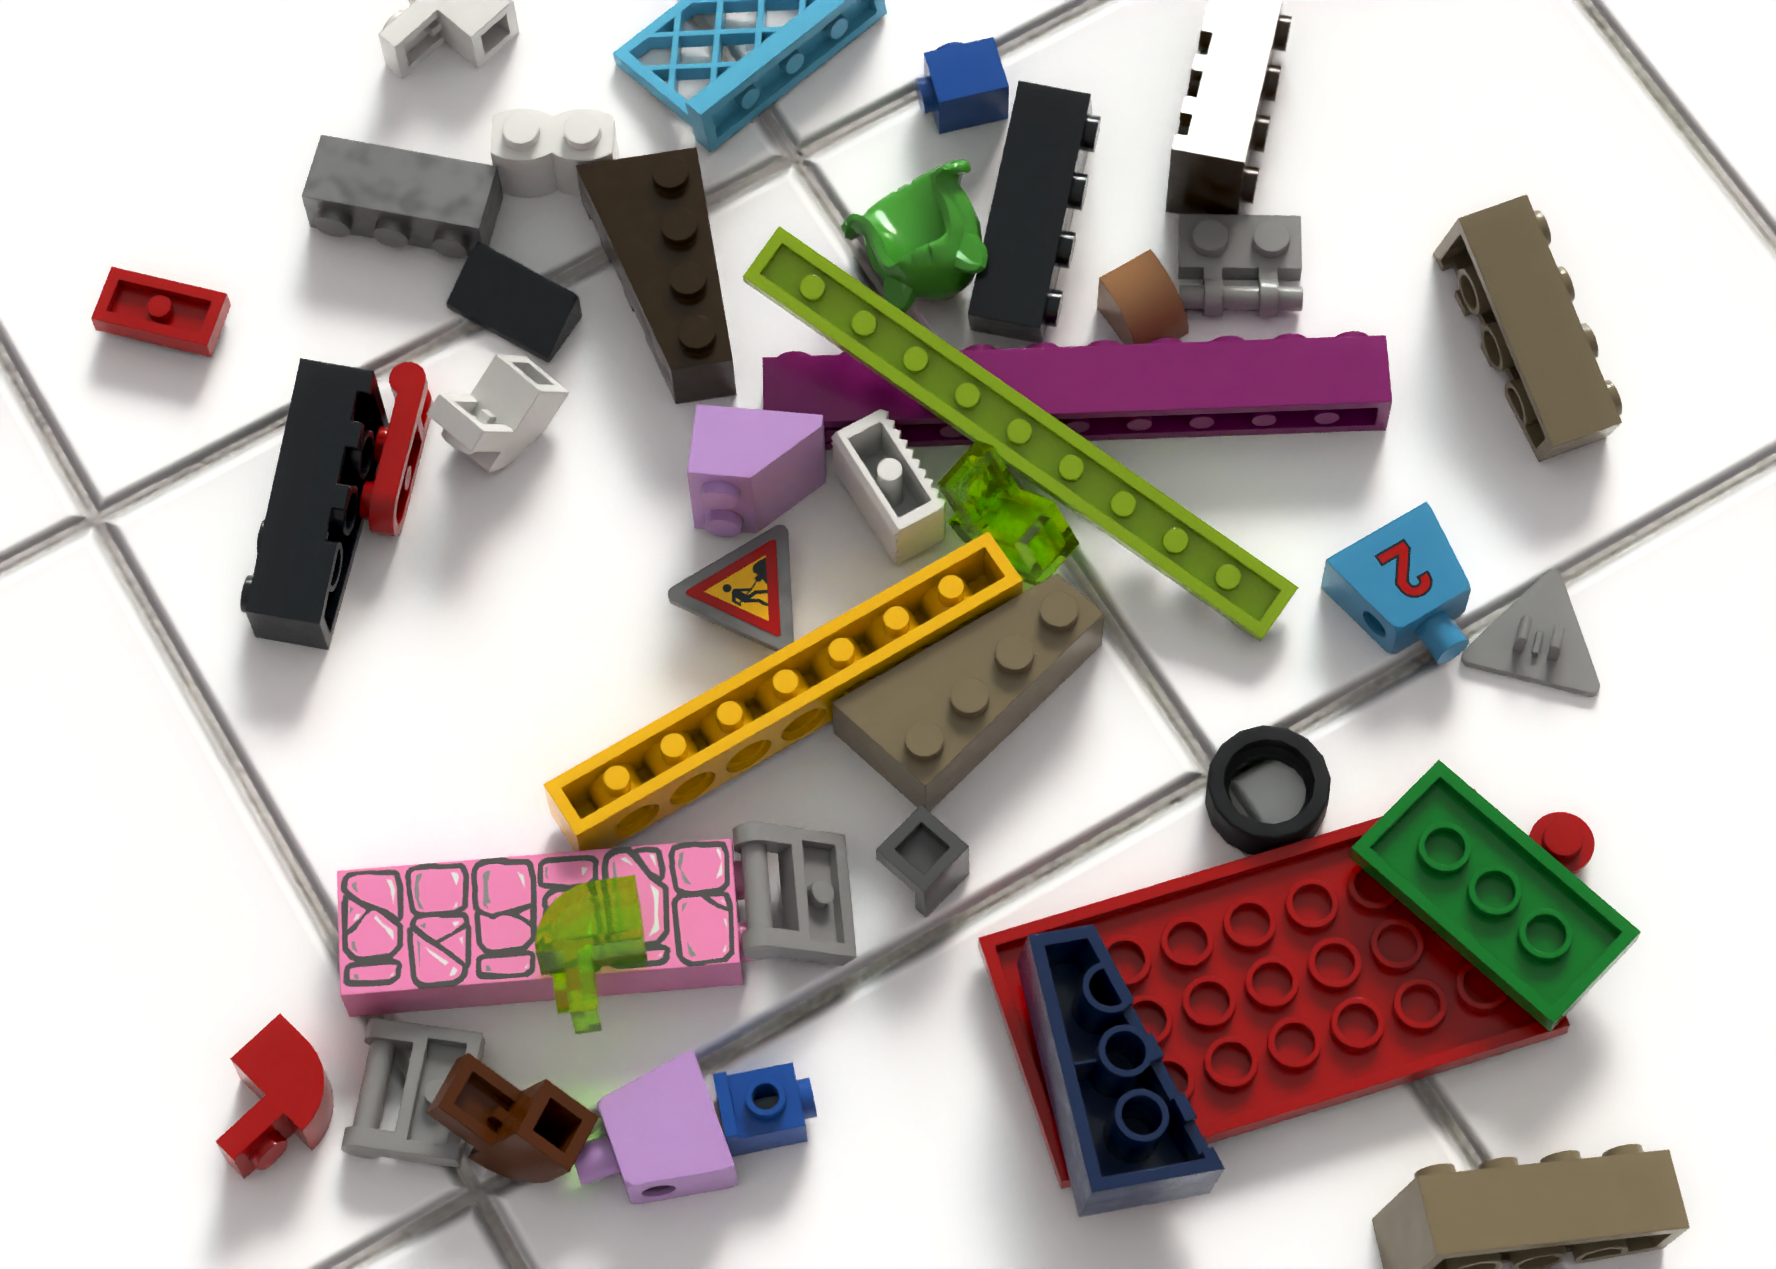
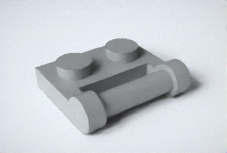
M746 822L735 826L732 829L734 851L741 854L747 930L741 934L743 956L756 960L779 957L840 966L855 959L857 954L845 835L765 822ZM767 852L778 854L784 929L773 928Z
M377 1018L368 1020L364 1042L369 1045L368 1056L353 1126L345 1128L341 1150L347 1154L362 1158L387 1157L460 1168L465 1141L429 1116L427 1111L456 1059L470 1053L482 1062L486 1042L483 1033ZM401 1049L412 1050L395 1131L381 1130L379 1126L395 1051Z

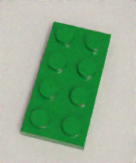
M1440 760L1350 850V859L1549 1032L1634 945L1641 933L1640 930Z

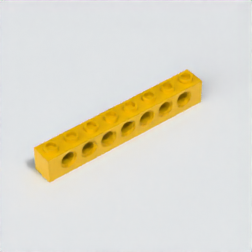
M988 531L544 783L550 813L574 851L613 848L832 722V702L1022 594L1023 580Z

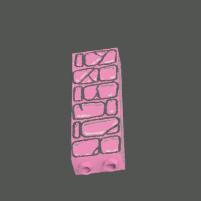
M732 838L337 871L340 996L349 1017L743 985L742 962L755 961V959L745 958L742 952L741 934L747 930V922L739 923L738 900H745L742 862L735 861Z

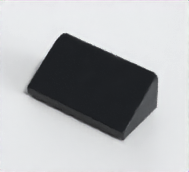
M477 242L469 253L446 303L447 308L548 363L582 318L580 300L574 292L481 242Z

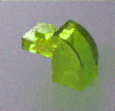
M976 440L937 483L955 513L947 522L960 539L966 544L989 531L1025 583L1035 586L1051 577L1080 544L1054 500L1020 489L997 450L991 444Z
M635 875L595 880L577 885L561 894L548 907L539 923L535 939V953L542 975L553 974L558 1014L570 1012L575 1034L602 1031L595 968L648 960L640 896Z

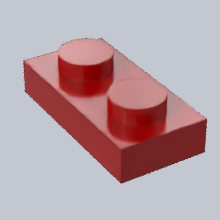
M111 266L91 320L97 331L212 357L231 303L227 293Z

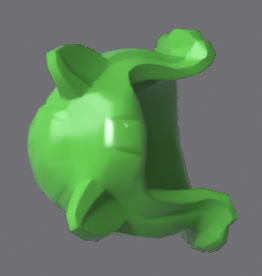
M964 159L949 161L920 175L911 184H905L898 188L896 192L893 191L867 209L865 214H851L841 225L844 237L850 241L862 235L870 264L884 281V299L904 313L909 310L915 298L931 302L953 298L972 283L976 273H980L986 268L988 253L986 246L982 242L980 221L967 194L960 186L962 175L971 171L969 162Z

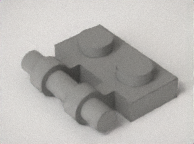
M1179 214L1178 279H1202L1203 285H1179V296L1184 309L1203 310V316H1222L1223 310H1258V316L1277 317L1278 311H1302L1303 287L1279 286L1278 281H1300L1301 216ZM1223 280H1257V286L1223 285Z

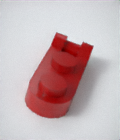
M413 362L398 364L389 375V384L395 397V403L389 427L381 426L376 436L374 460L379 465L375 481H366L360 499V517L369 519V529L372 533L398 536L406 518L431 420L426 414L433 404L428 389L427 377L424 369L419 364Z

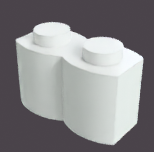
M526 108L506 110L493 115L490 154L492 164L498 168L502 193L515 197L532 198L545 196L558 190L570 196L581 197L576 165L619 159L614 116L604 111L585 108L567 110L554 116L540 110Z

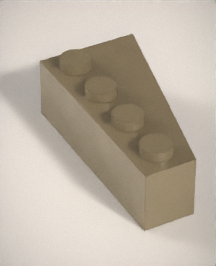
M1525 194L1458 218L1433 252V255L1441 271L1450 268L1454 269L1460 288L1455 291L1454 297L1464 316L1471 314L1478 316L1482 324V343L1480 348L1490 367L1493 366L1497 372L1506 371L1510 381L1506 382L1504 386L1505 397L1538 462L1607 438L1622 423L1619 416L1622 414V402L1617 388L1612 381L1604 380L1596 361L1599 353L1598 344L1592 329L1586 323L1581 324L1572 301H1574L1575 292L1572 280L1564 267H1557L1548 245L1551 243V233L1547 220L1540 210H1533L1528 195Z
M1056 573L832 702L834 734L917 808L922 805L930 812L1102 645L1104 613L1062 576Z
M1640 1144L1617 1146L1605 1151L1600 1157L1581 1158V1154L1577 1150L1561 1151L1545 1156L1540 1160V1163L1519 1165L1516 1157H1501L1480 1164L1476 1170L1457 1172L1455 1166L1450 1163L1427 1166L1414 1173L1415 1178L1372 1218L1383 1269H1499L1503 1266V1263L1511 1262L1512 1269H1542L1562 1262L1566 1258L1565 1252L1571 1251L1574 1261L1580 1264L1664 1249L1690 1228L1670 1150L1643 1152L1642 1145Z

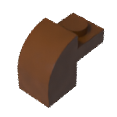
M470 1053L456 1059L427 1111L429 1116L473 1146L468 1158L494 1173L526 1183H545L569 1173L599 1118L549 1080L544 1079L521 1091Z

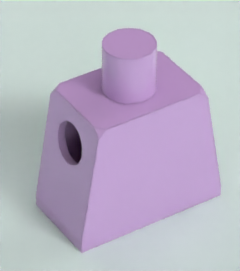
M693 1050L673 1058L602 1097L597 1102L606 1135L586 1141L574 1163L582 1186L620 1173L630 1203L637 1205L723 1190L738 1185L735 1164Z

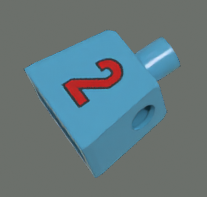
M1427 501L1326 559L1321 587L1387 653L1397 654L1421 640L1436 662L1443 664L1455 658L1468 646L1469 640L1454 620L1460 617L1466 610L1471 592L1470 584Z

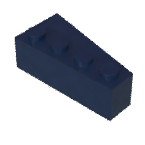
M1094 924L1028 935L1017 961V967L1078 1216L1083 1217L1209 1194L1225 1168L1214 1147H1208L1195 1123L1197 1116L1185 1093H1179L1162 1061L1164 1054L1154 1035L1147 1033L1132 1006L1134 999Z

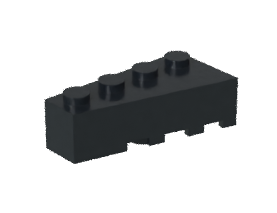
M1019 80L983 241L988 253L987 264L984 270L976 273L967 314L970 330L1039 343L1043 342L1046 326L1057 327L1064 291L1056 290L1060 268L1069 269L1071 265L1076 232L1069 230L1074 209L1081 211L1083 209L1089 174H1084L1083 172L1088 152H1095L1101 125V116L1092 115L1091 94Z
M300 358L267 513L258 533L257 559L254 573L246 577L241 592V611L246 613L253 633L257 638L329 650L365 519L360 517L362 490L366 481H375L379 465L374 460L376 436L381 426L389 427L373 370Z

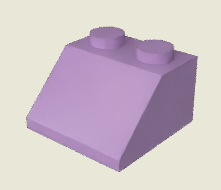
M696 404L687 468L694 528L705 529L713 535L722 537L736 536L741 532L757 534L826 483L827 465L823 415Z

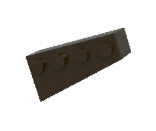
M697 147L576 165L582 204L589 219H592L606 256L619 277L631 310L635 312L645 333L647 344L675 404L737 395L733 358Z

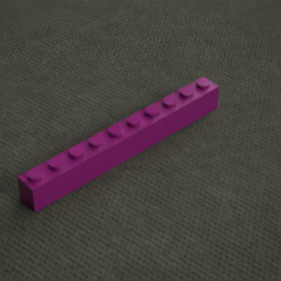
M1359 331L1344 332L1335 337L1306 338L1301 334L1289 333L1279 335L1274 339L1244 340L1238 336H1222L1207 342H1182L1175 338H1161L1149 344L1121 345L1116 341L1100 340L1092 342L1087 346L1058 347L1053 343L1039 342L1031 344L1026 348L996 349L990 345L980 344L969 346L964 350H958L1088 441L1380 431L1387 429L1392 405L1386 335L1368 336L1366 333ZM790 351L782 353L778 357H762L763 410L823 415L825 450H832L833 446L831 443L833 440L831 437L835 432L879 409L889 411V420L895 421V429L901 430V438L908 440V447L977 445L845 352L839 355L811 356L805 352Z

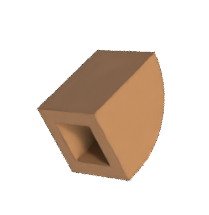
M1151 249L1099 278L1097 309L1123 344H1149L1161 338L1180 339L1189 333L1188 320L1181 298L1167 271Z

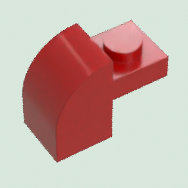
M279 1013L230 1058L240 1079L261 1099L215 1141L226 1161L244 1179L256 1168L264 1170L275 1163L285 1152L288 1146L287 1139L293 1134L312 1151L323 1139L333 1115L334 1097L332 1086L317 1052L308 1040Z

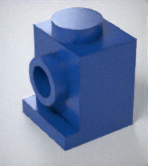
M793 1062L727 1075L726 1072L713 1074L724 1135L732 1157L808 1141L805 1119L817 1117L810 1078L796 1080ZM771 1096L779 1098L777 1104L770 1109H761L754 1104V1100Z

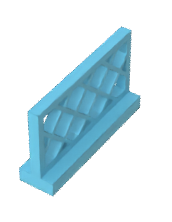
M680 0L613 52L615 64L689 124L692 127L695 140L711 153L885 16L887 9L885 0ZM799 10V13L785 25L766 27L767 11ZM757 12L756 28L725 29L726 13ZM716 14L714 30L684 31V23L694 15ZM754 44V49L739 61L722 62L723 46ZM713 46L711 63L680 64L682 48ZM671 48L670 64L645 66L638 60L651 49ZM710 79V83L689 100L678 93L679 80Z

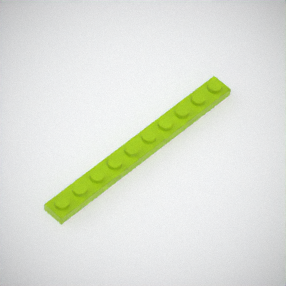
M779 226L742 276L743 282L1259 642L1264 638L1299 588Z

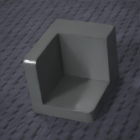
M922 805L876 849V859L915 892V908L924 917H927L969 875V846Z

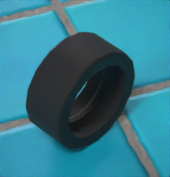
M1261 725L1239 731L1219 747L1209 765L1205 806L1211 825L1228 844L1247 854L1255 855L1315 836L1326 816L1331 777L1323 755L1309 739L1288 728ZM1259 759L1279 761L1295 769L1302 777L1306 788L1305 803L1299 813L1290 820L1275 824L1256 822L1240 814L1232 804L1229 786L1236 769L1244 763Z

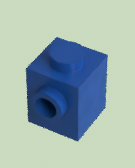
M994 37L968 43L951 42L940 46L936 50L924 52V77L915 79L916 92L922 113H933L939 134L1008 119L1009 85Z

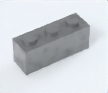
M321 135L301 197L310 227L317 228L327 235L334 237H345L349 234L376 239L390 247L402 248L412 245L434 249L446 257L464 258L469 256L477 242H481L489 247L502 204L503 193L498 168L494 165Z

